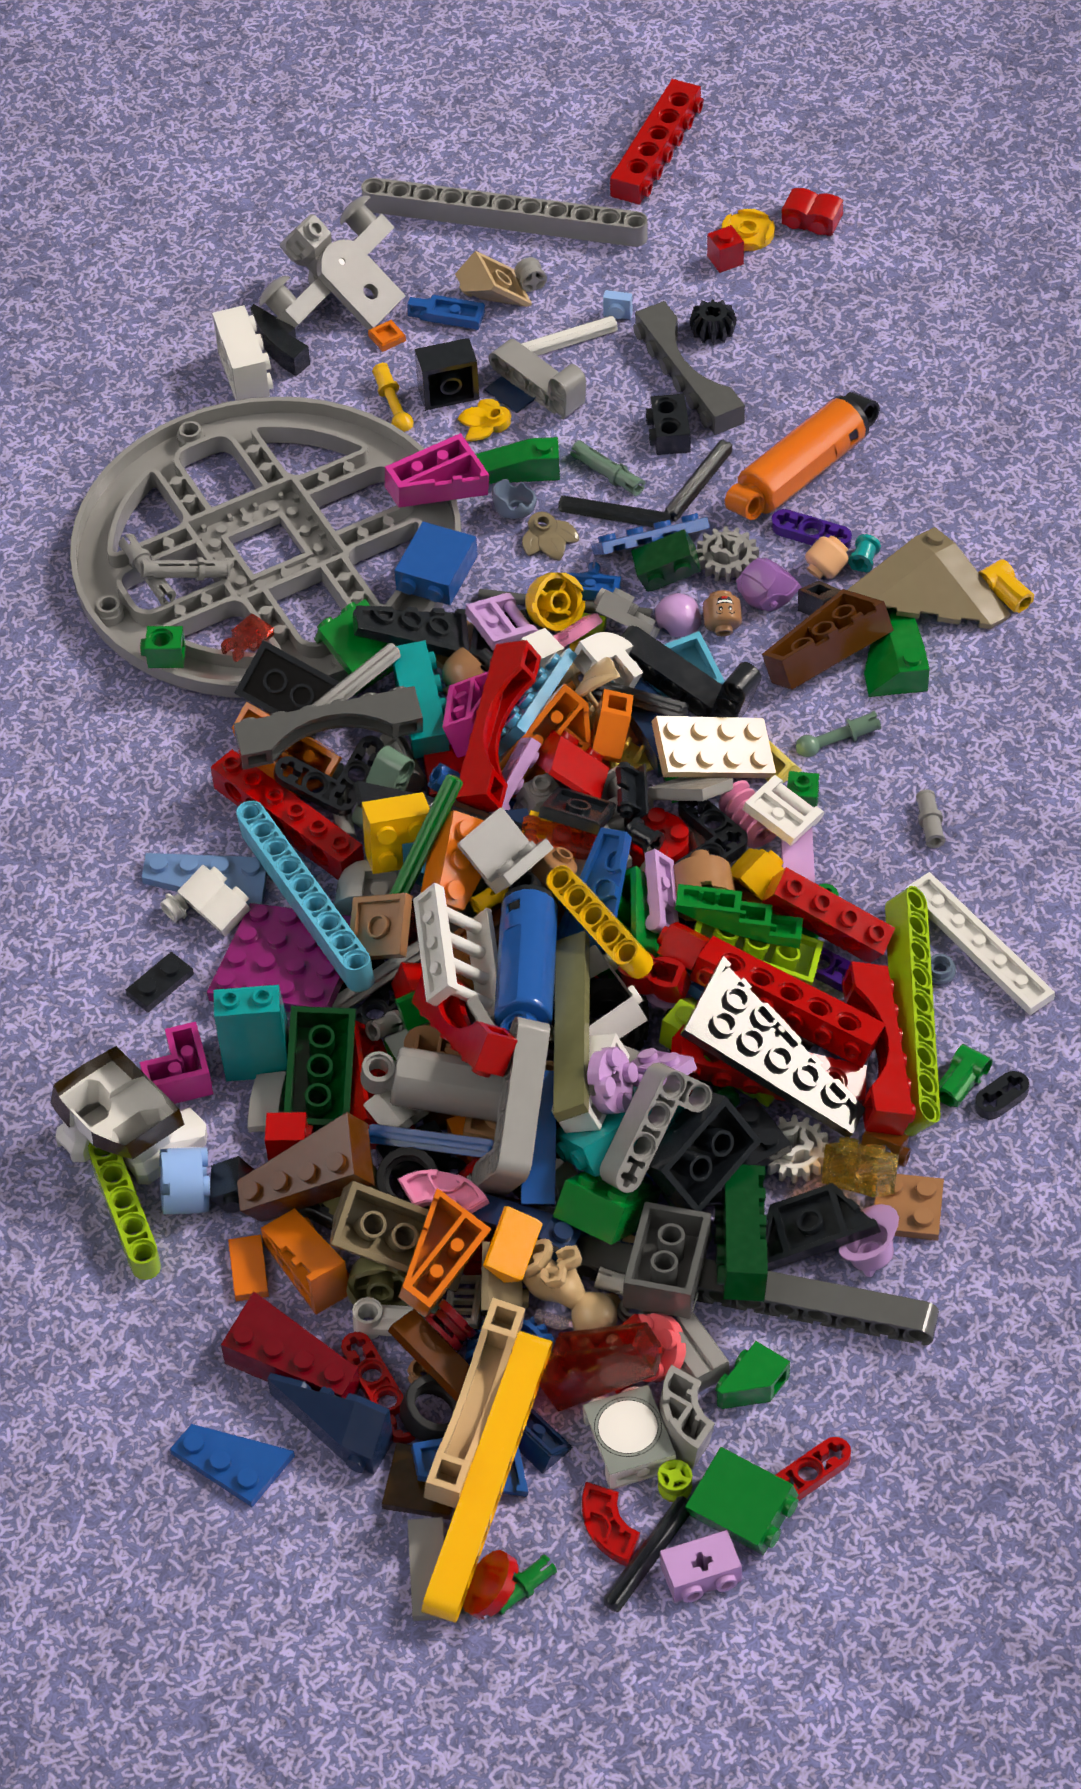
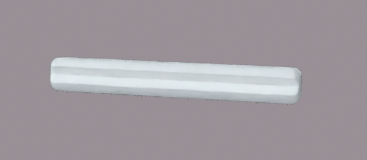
M609 316L521 344L538 356L616 332L618 330L617 321L614 316Z

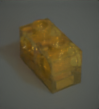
M841 1137L839 1142L825 1144L821 1183L826 1185L834 1183L838 1188L874 1198L895 1194L898 1154L887 1152L886 1147L882 1145L867 1144L863 1146L859 1144L858 1139Z

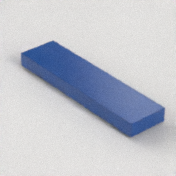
M545 1071L532 1166L527 1180L521 1184L520 1205H555L556 1118L551 1111L553 1107L554 1071Z

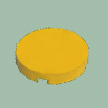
M756 209L738 210L737 214L732 215L731 213L727 215L722 222L721 229L730 225L733 226L744 241V251L762 249L769 245L774 238L775 224L773 220L771 221L765 212Z

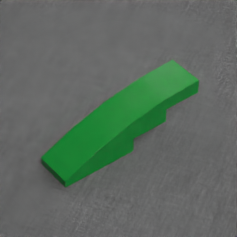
M678 884L675 910L706 925L737 936L768 944L800 949L803 918L772 914L773 905L741 901L742 891Z

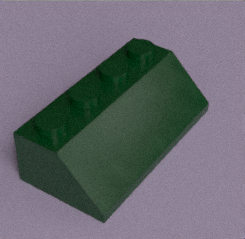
M291 1006L284 1112H306L308 1125L314 1126V1132L346 1112L350 1113L355 1008Z

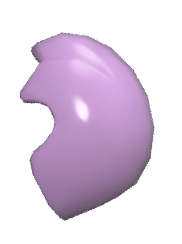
M673 593L664 597L655 608V620L660 629L665 628L670 636H688L696 632L702 624L698 604L688 595Z

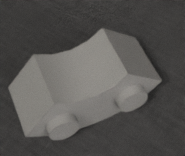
M671 1365L664 1380L658 1410L676 1453V1458L687 1463L693 1470L710 1444L715 1423L704 1415L698 1404V1393L702 1381Z

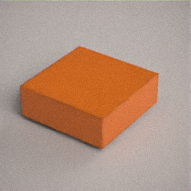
M392 320L368 330V336L382 352L406 341V335Z

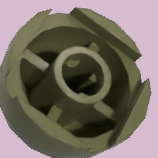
M360 1257L352 1265L346 1290L349 1301L354 1305L358 1300L370 1297L378 1300L382 1305L409 1306L398 1297L406 1274Z

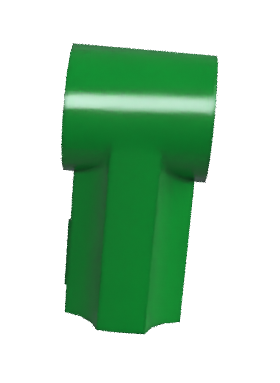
M962 1044L955 1052L950 1068L939 1081L940 1102L949 1107L958 1108L975 1083L980 1084L982 1082L980 1078L983 1074L987 1075L989 1073L993 1059Z

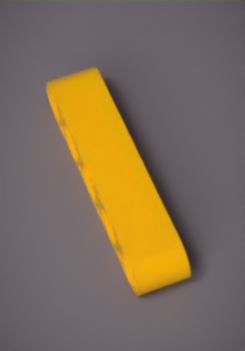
M565 865L553 868L546 879V884L552 893L612 960L629 976L635 979L646 976L653 966L651 955L570 868Z

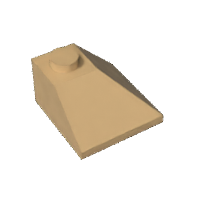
M475 251L455 273L460 283L459 288L469 297L475 296L481 300L525 307L532 305L526 291L522 289L514 269L482 253Z

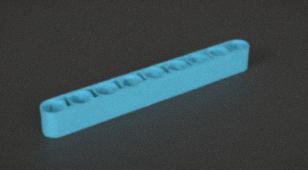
M247 801L240 804L236 809V815L242 838L346 986L355 992H363L371 988L375 982L369 953L263 805L257 801Z

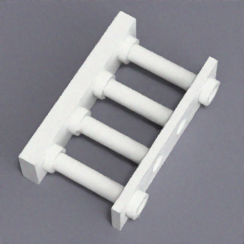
M433 883L413 899L426 1002L437 1006L451 995L467 1002L468 999L477 995L494 1020L498 952L492 911L489 908H485L474 918L447 907L444 887ZM449 922L465 929L467 939L450 932ZM452 947L470 955L471 965L454 958ZM456 973L473 980L475 991L458 984Z

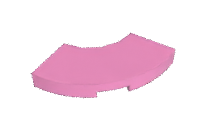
M593 613L582 617L552 636L565 647L597 627L603 621L598 613Z
M430 1169L416 1171L398 1179L410 1202L420 1207L430 1206L437 1188L471 1214L489 1204V1200L480 1188L459 1174L455 1175Z

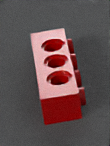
M787 867L772 877L761 902L762 904L773 905L772 910L782 916L803 918L802 927L868 963L884 955L895 930V927Z

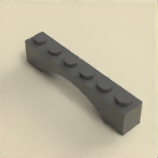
M662 301L636 311L635 324L633 325L636 338L645 342L649 355L652 358H657L660 368L665 375H670L676 391L682 392L686 397L689 408L691 410L695 409L698 412L702 425L705 428L709 427L713 434L717 435L744 424L745 405L731 387L705 378L695 371L682 357L676 343L678 337V318L667 303Z
M399 686L388 692L378 694L373 692L366 693L359 698L349 700L336 699L330 704L320 706L307 705L296 711H278L267 717L257 719L249 717L234 723L235 738L243 769L272 764L285 750L297 741L328 729L344 727L363 728L380 732L392 738L423 732V716L415 686L407 688Z

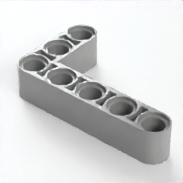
M515 1017L510 1028V1033L518 1041L502 1080L493 1149L475 1163L471 1176V1181L482 1192L506 1196L524 1183L530 1174L550 1037V1025L548 1023L522 1017Z

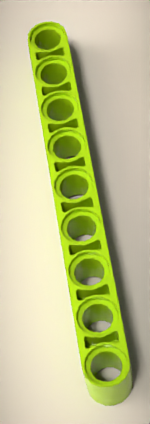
M909 886L885 903V919L887 924L895 927L887 946L888 969L890 979L894 981L893 998L894 1003L898 1005V1027L903 1032L901 1045L903 1053H906L907 1056L906 1074L907 1078L911 1080V1103H914L916 1108L915 1119L912 1123H909L904 1133L909 1136H915L940 1120L941 1113L927 900L922 891L915 886Z

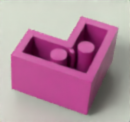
M191 1022L166 1028L165 1034L170 1055L139 1062L141 1071L174 1104L213 1095L210 1072L197 1023Z

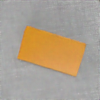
M504 1206L483 1266L504 1283L522 1281L540 1233L542 1222L509 1206Z

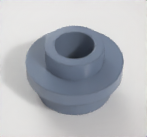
M945 954L931 956L932 983L946 984L953 980L956 974V966L952 959ZM939 968H940V969H943L944 971H943V972H939V971H936V969H939Z

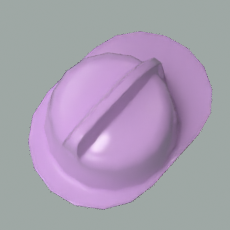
M872 1205L862 1210L868 1217L874 1218L877 1221L881 1230L880 1233L840 1246L839 1248L840 1256L846 1261H851L852 1265L858 1270L863 1271L867 1277H872L877 1269L887 1265L893 1257V1238L898 1227L899 1216L897 1211L890 1205Z

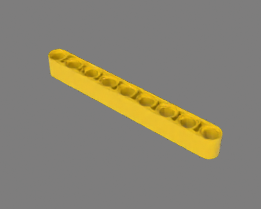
M522 1331L517 1335L422 1604V1613L456 1623L459 1618L553 1346V1341Z

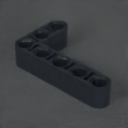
M629 626L621 635V637L633 645L628 655L642 670L641 678L671 699L687 703L689 705L688 710L697 717L742 718L748 710L762 678L761 673L754 665L748 662H741L726 681L720 684L637 626Z

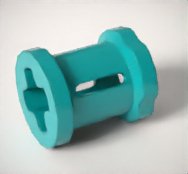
M862 534L856 538V549L849 555L848 564L853 570L870 572L874 565V555L879 553L881 544L876 537Z

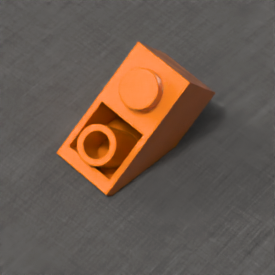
M608 689L603 690L595 713L591 746L592 749L604 756L602 760L616 763L621 762L631 720L634 695Z

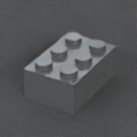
M650 1202L644 1203L623 1282V1307L687 1319L691 1318L711 1238V1213Z

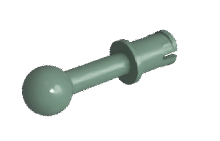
M875 711L853 720L847 718L845 719L846 726L817 737L812 735L801 736L796 742V751L803 757H812L819 752L820 748L852 737L855 742L857 737L882 729L880 720L876 718L877 713Z

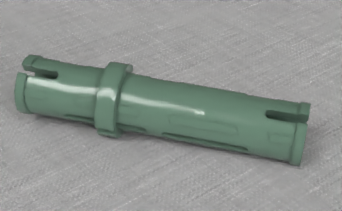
M578 440L571 449L574 450L570 451L572 457L608 478L612 485H619L634 496L640 495L644 490L645 480L632 474L622 463L619 465L581 440Z

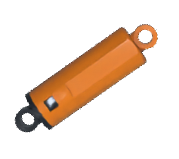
M855 391L847 393L846 396L839 395L832 398L741 471L738 476V483L732 485L726 494V508L748 520H755L761 513H773L866 438L869 433V427L878 418L880 411L878 402Z

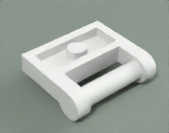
M776 775L745 802L742 809L790 846L812 826H815L824 815L822 809L818 806L812 807L784 786L783 780Z

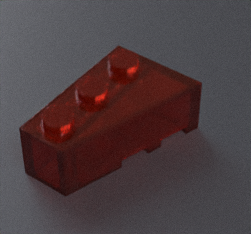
M647 1322L560 1332L539 1386L559 1412L656 1376L665 1349Z

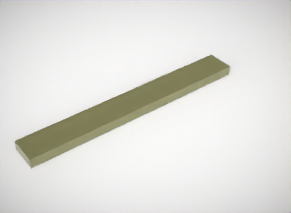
M585 930L556 942L553 1115L558 1122L589 1112L587 1071L589 1064L590 938Z

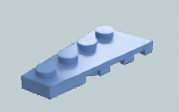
M146 853L142 872L143 884L177 892L202 865L206 866L209 870L214 866L227 878L224 884L230 889L237 886L249 898L246 902L248 906L250 903L263 904L267 872L256 857Z

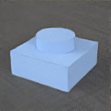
M605 290L603 296V316H614L615 319L630 320L633 313L632 293Z

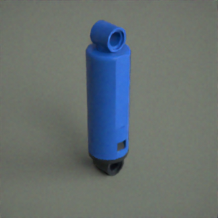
M529 871L509 886L508 892L505 893L501 901L494 1022L498 1027L505 1028L509 1032L515 1017L548 1023L550 1026L553 1022L558 900Z

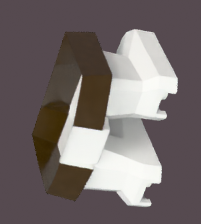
M117 1046L86 1062L53 1084L50 1103L63 1121V1124L57 1127L56 1131L57 1146H63L70 1153L73 1162H86L90 1159L88 1145L91 1142L96 1148L123 1157L126 1168L136 1176V1182L149 1185L161 1177V1166L159 1164L160 1149L201 1148L207 1143L208 1134L205 1122L190 1107L180 1110Z

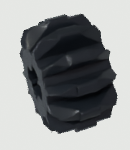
M713 298L711 302L701 300L700 305L693 307L691 317L689 318V325L691 326L694 338L700 337L702 343L710 339L713 345L716 339L725 343L727 337H732L737 324V317L732 305H726L724 300L715 302Z

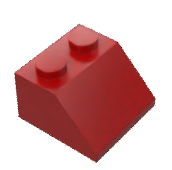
M552 730L538 751L539 757L536 764L572 790L601 798L609 767L601 762L604 756L591 747H588L585 751L577 746L580 740L567 731L560 735Z

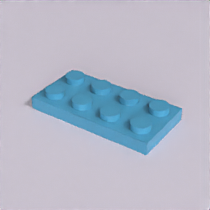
M569 647L560 656L555 653L545 664L544 667L546 669L542 666L538 669L535 683L519 699L518 707L516 705L513 707L501 733L498 749L499 757L526 734L578 656Z

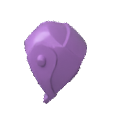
M757 558L752 561L736 580L738 592L741 593L748 605L768 612L782 607L792 599L798 589L802 588L787 570L767 558Z

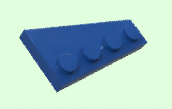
M601 827L579 878L585 882L617 918L632 837L625 831ZM567 908L557 929V940L584 930L586 931ZM586 931L590 938V947L596 945L602 954H606L604 949Z

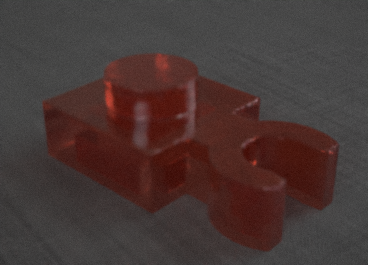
M251 613L231 630L232 637L225 639L221 643V650L224 655L228 651L234 650L232 652L233 661H240L244 657V651L247 648L255 652L263 640L267 642L273 637L274 629L271 625Z

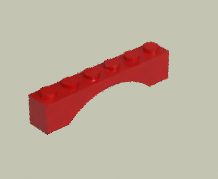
M527 640L495 645L486 682L483 685L479 708L476 711L473 730L469 737L466 756L462 763L460 779L463 785L456 800L486 812H494L503 806L508 784L502 775L499 765L498 749L501 733L513 707L535 683L541 661V656Z
M851 961L842 980L845 1003L886 1023L875 1048L878 1057L877 1080L871 1085L862 1103L866 1108L863 1113L865 1131L903 1136L909 1123H912L915 1119L916 1108L915 1104L911 1103V1080L907 1078L906 1074L907 1056L906 1053H903L901 1045L903 1032L898 1027V1005L894 1003L893 998L894 981L890 979L889 969L886 965Z
M422 972L412 999V1003L420 1011L419 1014L430 1021L429 1025L440 1032V1037L451 1044L450 1048L461 1055V1060L472 1067L471 1071L485 1078H490L491 1074L504 1077L518 1040L505 1028L479 1021L471 1025L466 1012L465 1001L455 996H449L437 1006L426 1002ZM456 977L457 983L460 984V985H462V986H464V985L459 981V979Z

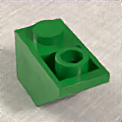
M755 1341L749 1350L744 1349L739 1354L732 1372L729 1375L724 1374L718 1381L715 1388L717 1392V1406L721 1409L771 1402L790 1377V1361Z

